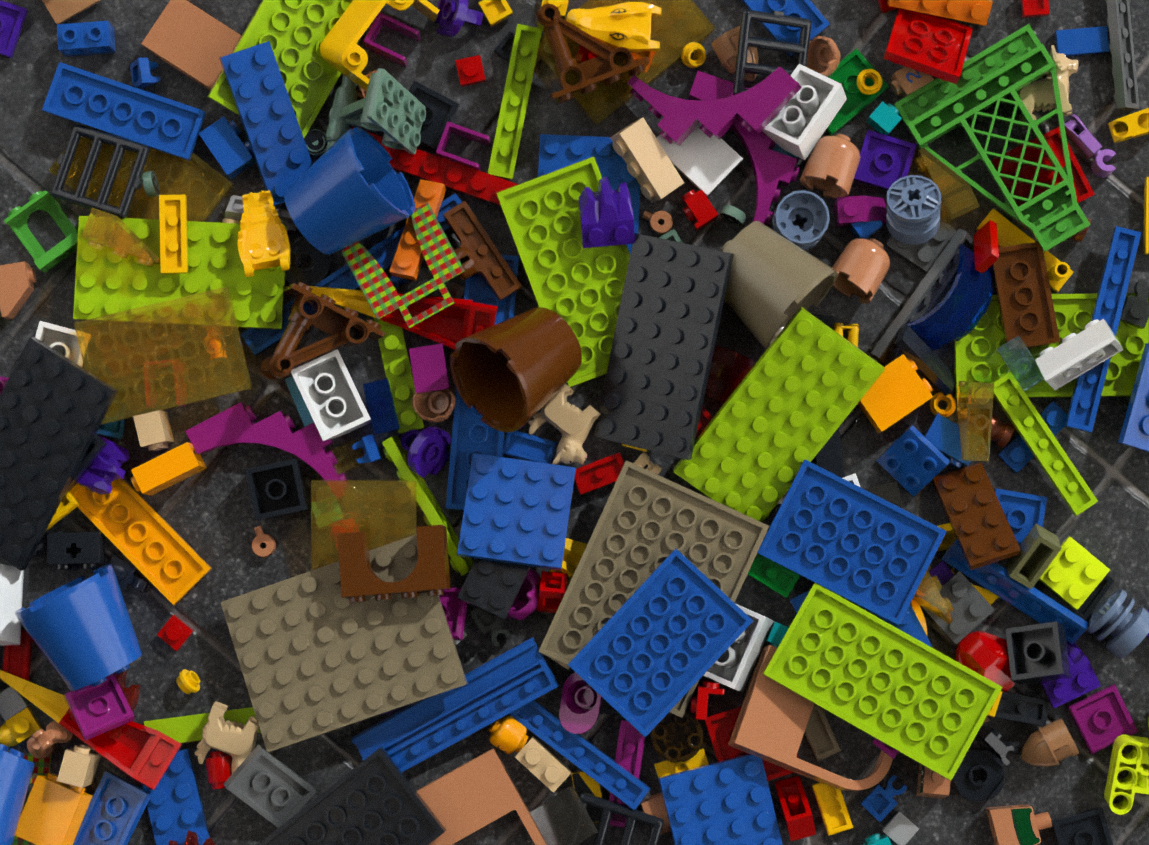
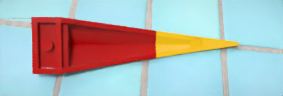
M309 286L312 288L311 293L319 297L322 294L335 300L337 305L348 307L376 318L362 290ZM425 296L407 306V309L413 318L440 303L444 298ZM452 298L455 302L454 304L411 328L408 327L399 308L380 318V320L455 350V344L463 338L495 325L498 306L473 302V300Z
M0 670V679L128 777L153 791L182 746L181 743L162 732L133 721L85 741L64 695Z

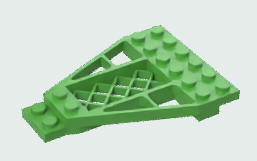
M1029 24L965 61L957 84L937 78L894 104L922 151L1030 232L1032 231L1044 253L1091 225L1077 203L1056 65ZM1050 74L1056 109L1038 120H1033L1017 92L1044 75ZM1000 103L1015 106L1011 119L996 116ZM996 104L993 115L983 113V111ZM1017 109L1025 122L1014 120ZM977 116L992 119L989 133L974 129ZM1054 116L1058 117L1065 162L1064 168L1060 165L1038 128L1040 124ZM973 118L972 125L970 128L967 121ZM995 120L1010 123L1007 137L992 133ZM1013 124L1028 128L1025 141L1009 138ZM956 127H961L976 150L977 155L956 168L927 145ZM1030 130L1039 144L1028 142ZM974 134L987 137L984 150ZM990 138L1005 141L1002 154L987 151ZM1008 142L1023 145L1020 159L1005 155ZM1026 146L1041 150L1038 163L1023 160ZM1043 153H1045L1052 166L1041 164ZM988 156L1001 159L998 171H996ZM1003 160L1019 163L1015 176L1000 173ZM978 161L983 162L1005 198V202L1002 203L961 171ZM1021 164L1037 167L1033 181L1018 177ZM1039 168L1055 172L1051 185L1036 182ZM1058 175L1062 182L1054 186ZM1001 178L1014 181L1011 194ZM1017 182L1032 185L1029 199L1013 195ZM1035 186L1048 189L1031 199ZM1014 200L1026 203L1018 207Z

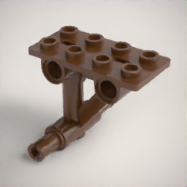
M545 4L535 13L536 25L544 32L556 64L554 68L561 89L550 94V102L557 101L559 105L573 98L572 94L579 91L581 95L595 91L600 83L604 82L605 86L617 83L622 79L621 75L626 73L629 74V77L638 75L646 70L645 66L650 62L648 57L635 62L627 48L618 47L612 49L562 19L559 9L553 4ZM565 37L598 57L578 64L576 58H573ZM616 55L622 56L625 59V66L619 67L615 65L613 57ZM569 73L574 74L578 80L577 84H567L564 76Z
M298 282V284L293 283L286 286L283 291L295 298L291 306V314L288 318L289 324L273 355L267 357L262 362L260 371L266 378L282 380L298 364L342 345L346 347L364 342L367 338L372 340L383 338L385 332L380 330V324L370 319H367L365 322L358 318L356 311L348 307H344V309L334 305L336 301L323 294L319 297L311 293L312 288L301 282ZM304 303L310 308L309 315L303 310ZM311 325L331 335L295 351L305 331H309ZM350 328L355 332V339L349 335Z

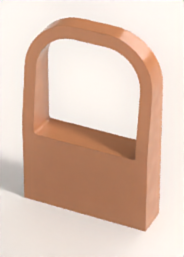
M170 0L141 44L148 52L211 91L223 70L219 58L232 54L242 36L190 3V0Z
M771 645L762 648L728 745L839 790L859 791L878 784L886 776L893 760L882 750L874 770L861 780L847 779L797 758V752L814 703L763 675L777 648Z
M494 747L417 790V793L446 829L442 835L429 845H452L513 810L517 811L534 844L548 845Z

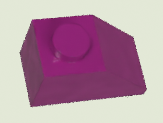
M871 196L837 197L834 201L836 228L848 227L851 223L881 221L883 224H886L885 198Z

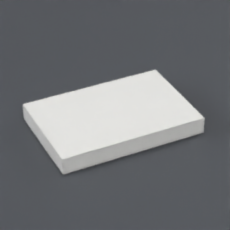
M702 123L694 129L681 145L675 141L670 144L659 135L657 140L672 164L699 190L702 189L707 197L743 160L722 138L719 140L715 135L709 138L699 128Z

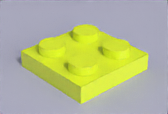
M1068 536L1060 545L1061 550L1039 580L1072 608L1078 610L1110 569L1073 538Z

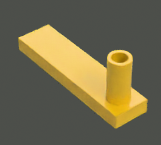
M994 208L976 228L978 231L989 220L997 223L998 248L1036 242ZM1046 251L1044 258L1050 289L1057 293L1074 271L1070 269L1066 262H1061L1050 252Z

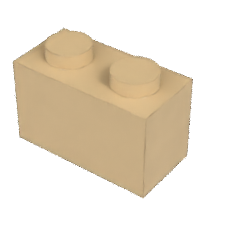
M158 410L133 416L140 447L148 448L149 451L154 452L167 449L168 443L174 442L167 412Z
M534 736L515 755V758L553 793L571 774V770Z
M86 744L75 745L74 748L65 750L57 781L81 788L93 784L101 755Z

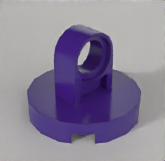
M468 0L438 1L436 8L440 11L435 22L439 23V28L436 31L440 35L446 37L455 36L460 31L464 22L481 26L484 13L468 9Z
M437 426L428 427L422 432L418 430L407 431L401 438V446L408 453L410 470L423 478L429 473L432 475L437 474L449 459L450 453L447 452L448 443L451 444L452 439L449 433ZM415 438L411 447H408L410 441Z

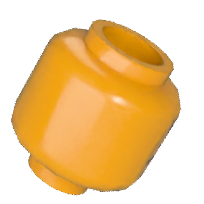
M506 715L491 723L488 729L491 732L490 743L506 754L518 753L528 740L526 727L510 715Z

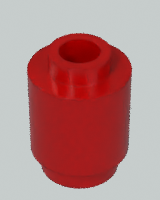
M222 751L210 752V757L205 758L208 783H211L212 789L226 788L224 783L232 775V757Z

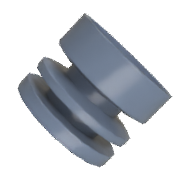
M909 175L899 178L892 183L887 191L886 227L889 234L897 241L913 245L927 242L936 235L940 227L941 192L931 179L919 175Z
M805 190L793 191L784 196L778 204L771 220V229L807 251L816 246L828 228L830 220L828 207L824 200L813 192ZM796 219L799 223L803 222L801 229L798 225H793Z
M1123 589L1117 590L1098 605L1088 621L1089 624L1086 630L1090 634L1096 632L1095 639L1098 641L1110 635L1106 648L1118 659L1124 658L1133 651L1149 633V612L1144 607H1140L1131 613L1130 611L1134 606L1135 600L1132 597L1125 600L1127 593Z

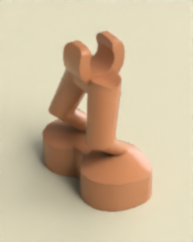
M54 720L46 726V730L39 729L27 741V749L35 758H48L53 754L57 743L70 742L75 736Z

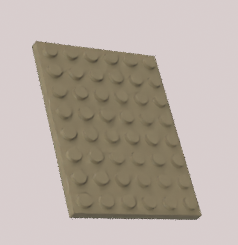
M626 460L538 652L568 665L675 548L735 603L769 526ZM699 680L669 711L670 713L681 718L683 717Z
M417 534L369 551L371 567L381 580L397 582L405 579L412 573L418 560ZM338 561L220 602L267 752H272L468 685L439 596H428V592L417 593V598L402 599V595L397 594L391 595V600L376 601L375 596L365 597V602L349 603V599L341 597Z

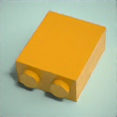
M904 354L884 367L883 373L858 402V405L878 434L933 397L930 393L933 389L925 378L921 379L916 373V370H918L917 365L908 357L906 358Z
M186 442L131 470L133 477L130 479L137 492L141 491L142 494L152 496L207 469L201 454H197L193 445Z
M48 773V776L37 775L20 816L15 836L35 845H73L93 795L84 792L85 787L81 788L57 781L58 775Z

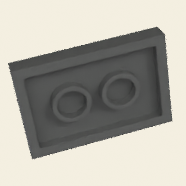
M259 744L224 783L226 789L277 828L297 814L317 792L312 785Z

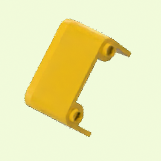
M353 0L322 41L320 55L324 61L367 92L370 79L361 72L367 65L368 56L365 50L356 43L384 5L388 4L398 11H404L412 6L433 22L438 17L440 11L427 0Z

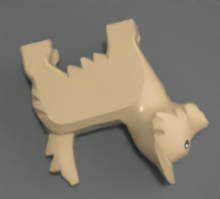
M1051 45L1050 56L1056 65L1063 117H1067L1073 112L1071 104H1069V76L1078 71L1079 61L1068 59L1063 53H1057L1054 45ZM1047 74L1046 78L1035 81L1017 92L1033 120H1036V116L1033 115L1034 110L1038 112L1042 109L1045 112L1047 109L1049 111L1053 108L1056 109L1050 74ZM1020 114V121L1025 122L1024 118Z
M567 384L542 407L541 412L533 416V420L528 421L530 425L529 434L532 435L541 425L549 422L562 433V438L558 444L556 456L552 464L560 465L564 463L570 465L578 463L584 465L587 453L582 445L600 413L591 405L581 411L575 405L569 404L567 396L573 395L575 391Z
M215 701L208 715V722L204 726L202 740L197 745L198 750L194 753L198 756L199 764H203L211 748L231 755L233 774L256 748L259 724L257 718L253 715L250 716L245 725L241 722L237 723L235 720L232 723L229 720L225 722L223 715L228 706Z

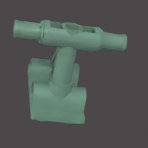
M378 68L377 73H371L366 97L358 101L357 84L343 75L341 87L336 89L333 106L329 112V123L325 136L328 143L326 151L352 126L383 131V145L393 149L406 150L409 154H415L417 146H419L421 141L420 131L422 122L426 118L425 106L385 69Z

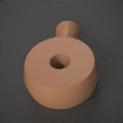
M645 210L642 218L649 221L651 230L656 234H666L673 227V218L666 211H656L652 214ZM662 220L664 224L660 225L658 221Z
M261 525L254 527L256 537L251 544L252 551L260 558H267L274 553L276 542L271 535L263 533ZM266 543V548L263 549L261 544Z

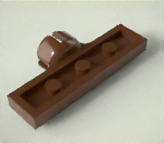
M466 201L443 214V218L460 242V247L454 250L465 270L457 275L460 279L466 280L474 274L482 275L499 302L521 289L522 285Z

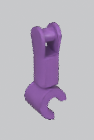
M1072 114L1070 120L1066 123L1064 122L1066 135L1075 142L1088 158H1094L1091 163L1093 174L1100 178L1110 176L1116 168L1113 165L1104 164L1103 161L1108 162L1116 153L1109 149L1101 151L1100 149L1103 146L1088 131L1080 118ZM1075 128L1081 132L1079 135L1073 131Z

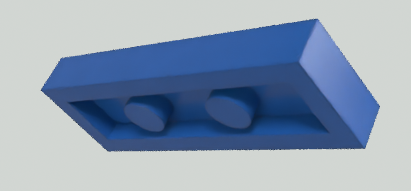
M1052 401L1040 413V416L1055 436L1065 427L1067 414ZM1019 434L997 454L1015 474L1034 457Z

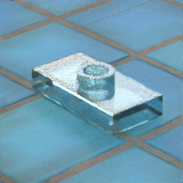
M1019 335L997 349L1024 392L1044 380L1035 359Z

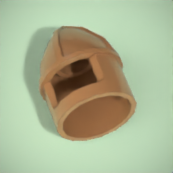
M740 26L727 31L711 43L721 62L720 65L732 75H735ZM748 47L746 62L758 64L759 54L757 48ZM745 73L744 80L754 81L757 74Z
M1062 718L1043 727H1038L1029 736L1023 746L1021 759L1033 766L1060 765L1059 761L1069 756H1075L1079 754V751Z

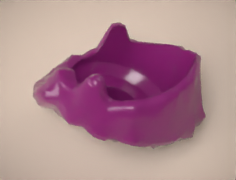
M534 569L529 570L507 618L524 620L538 607L539 592L537 586L541 577Z

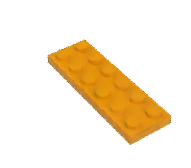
M125 479L112 481L110 494L100 495L78 484L71 488L70 491L80 503L78 508L173 605H176L212 569Z

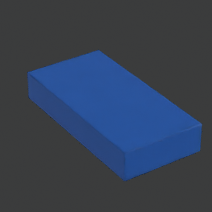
M1107 26L1056 30L1054 32L1056 52L1063 53L1067 57L1109 52Z
M520 431L506 432L503 454L522 460L551 464L557 442Z

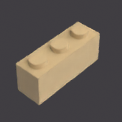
M644 118L632 122L610 137L613 141L614 150L623 157L627 164L628 172L637 179L641 186L642 194L651 203L664 198L684 183Z

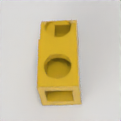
M1149 108L1109 122L1108 126L1114 143L1146 134L1149 135Z

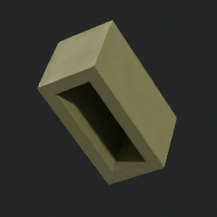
M1038 524L1033 526L1019 545L1021 549L1020 555L1011 557L1006 563L1009 577L1030 589L1033 588L1061 550L1058 536Z

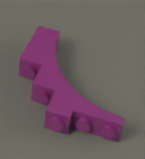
M780 66L765 80L747 91L728 98L709 101L685 100L666 95L649 87L635 75L627 82L632 87L630 93L640 102L645 99L651 104L648 110L658 119L663 116V119L657 124L662 129L659 134L670 144L675 141L679 145L684 142L700 123L702 125L699 128L709 138L715 135L720 140L740 117L742 119L739 123L749 132L754 129L760 133L802 88Z
M697 71L688 100L709 101L733 96L734 83ZM740 117L730 129L737 135L745 148L754 172L756 209L752 222L760 221L768 227L773 212L769 211L771 202L777 203L781 188L777 187V185L787 187L790 181L795 182L799 167L795 166L797 159L768 149L769 147L774 148L776 143L762 131L758 133L753 129L749 132L739 123L742 119Z
M240 402L185 431L197 454H204L219 447L238 443H259L280 448L296 455L312 466L327 482L337 498L349 494L347 488L350 487V484L344 473H338L335 467L338 461L332 450H326V447L332 445L334 441L330 439L323 442L315 423L294 432L293 428L296 425L291 415H285L283 411H279L255 424L253 420L257 419L252 407Z

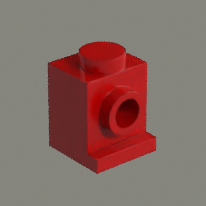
M693 189L681 197L685 206L682 209L685 216L690 222L695 221L693 227L695 232L717 219L719 214L702 189L697 192Z
M541 571L537 611L557 612L566 592L567 574Z

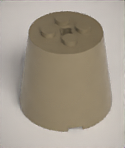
M754 221L743 228L732 241L726 242L720 250L734 254L724 301L766 350L800 307L808 310L812 304L815 307L820 304L833 286L838 275L833 268L760 221Z

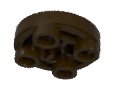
M687 711L684 712L682 718L669 712L651 731V743L655 751L663 759L670 762H684L691 759L699 751L703 743L702 727L699 721Z

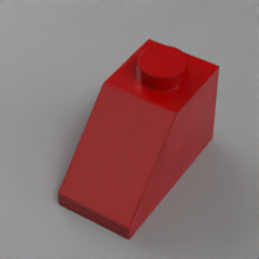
M800 776L774 782L790 841L816 835L813 815Z

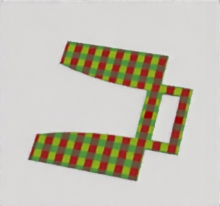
M428 202L416 208L411 217L421 251L434 278L405 295L399 296L384 270L359 241L341 250L377 320L399 308L408 327L411 328L455 303L444 283L465 270ZM439 289L444 300L412 318L407 306Z

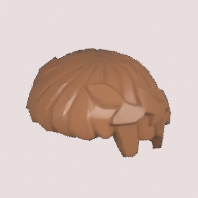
M825 36L814 37L809 42L807 68L826 77L831 75L840 63V51L831 38Z
M450 388L425 393L415 392L412 397V407L421 419L430 422H441L449 418L456 405V397Z

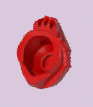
M975 631L966 635L959 642L955 656L957 662L1002 686L1001 692L1007 693L1015 685L1011 681L1006 639L984 631Z

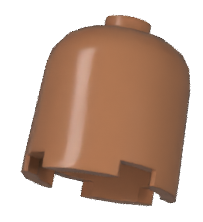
M843 134L820 138L809 156L800 182L810 191H813L814 187L824 191L823 196L836 199L837 197L848 196L861 156L858 148L850 142L849 137Z
M856 238L849 242L831 267L838 273L832 287L848 298L853 294L860 297V303H870L890 267V258L883 249V244L874 238H870V240Z

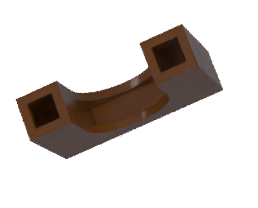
M444 525L416 527L417 564L408 577L397 582H385L374 573L370 564L368 533L363 531L337 534L341 597L349 599V603L365 602V597L375 596L376 601L391 600V595L401 594L402 599L417 598V593L428 592V596L444 595L445 590H451L446 527Z

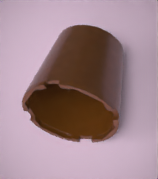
M543 307L533 308L463 338L455 344V352L450 356L453 381L469 409L474 407L483 416L481 418L483 423L501 432H514L523 427L578 372L582 363L581 348L571 327L557 313Z

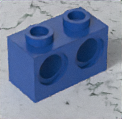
M109 21L57 25L58 50L65 57L116 53L114 27Z

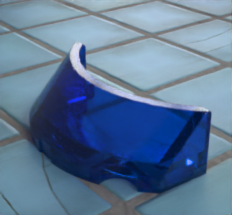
M960 244L958 247L960 254L958 272L947 295L929 313L907 323L932 351L941 349L943 344L954 339L957 342L971 332L986 313L992 298V268L989 267L983 273L975 270L974 252L963 244Z

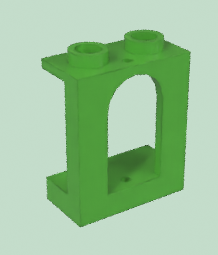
M45 190L34 193L28 199L29 202L23 207L17 206L8 213L9 217L4 220L31 254L39 270L44 273L77 251L78 230L54 197ZM37 210L48 212L67 237L47 252H45L28 227L29 216Z

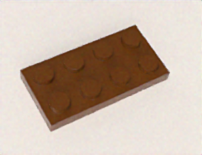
M1032 242L999 247V259L992 265V272L1007 351L1058 344L1060 338L1044 252L1040 244Z
M982 462L933 478L932 483L970 570L1020 555L1021 549Z

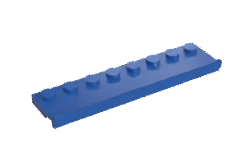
M532 637L465 674L468 685L412 703L352 736V742L358 748L363 761L380 747H383L400 771L403 772L557 688L559 684L542 653L538 652L539 648Z

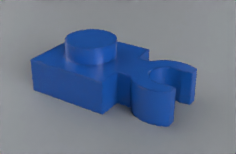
M894 774L888 777L884 789L877 784L860 802L879 822L898 804L893 797L904 793L907 789L905 784H902L898 789L893 788L892 783L897 778Z

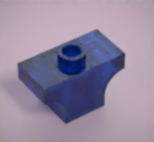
M388 378L362 384L374 435L400 430Z

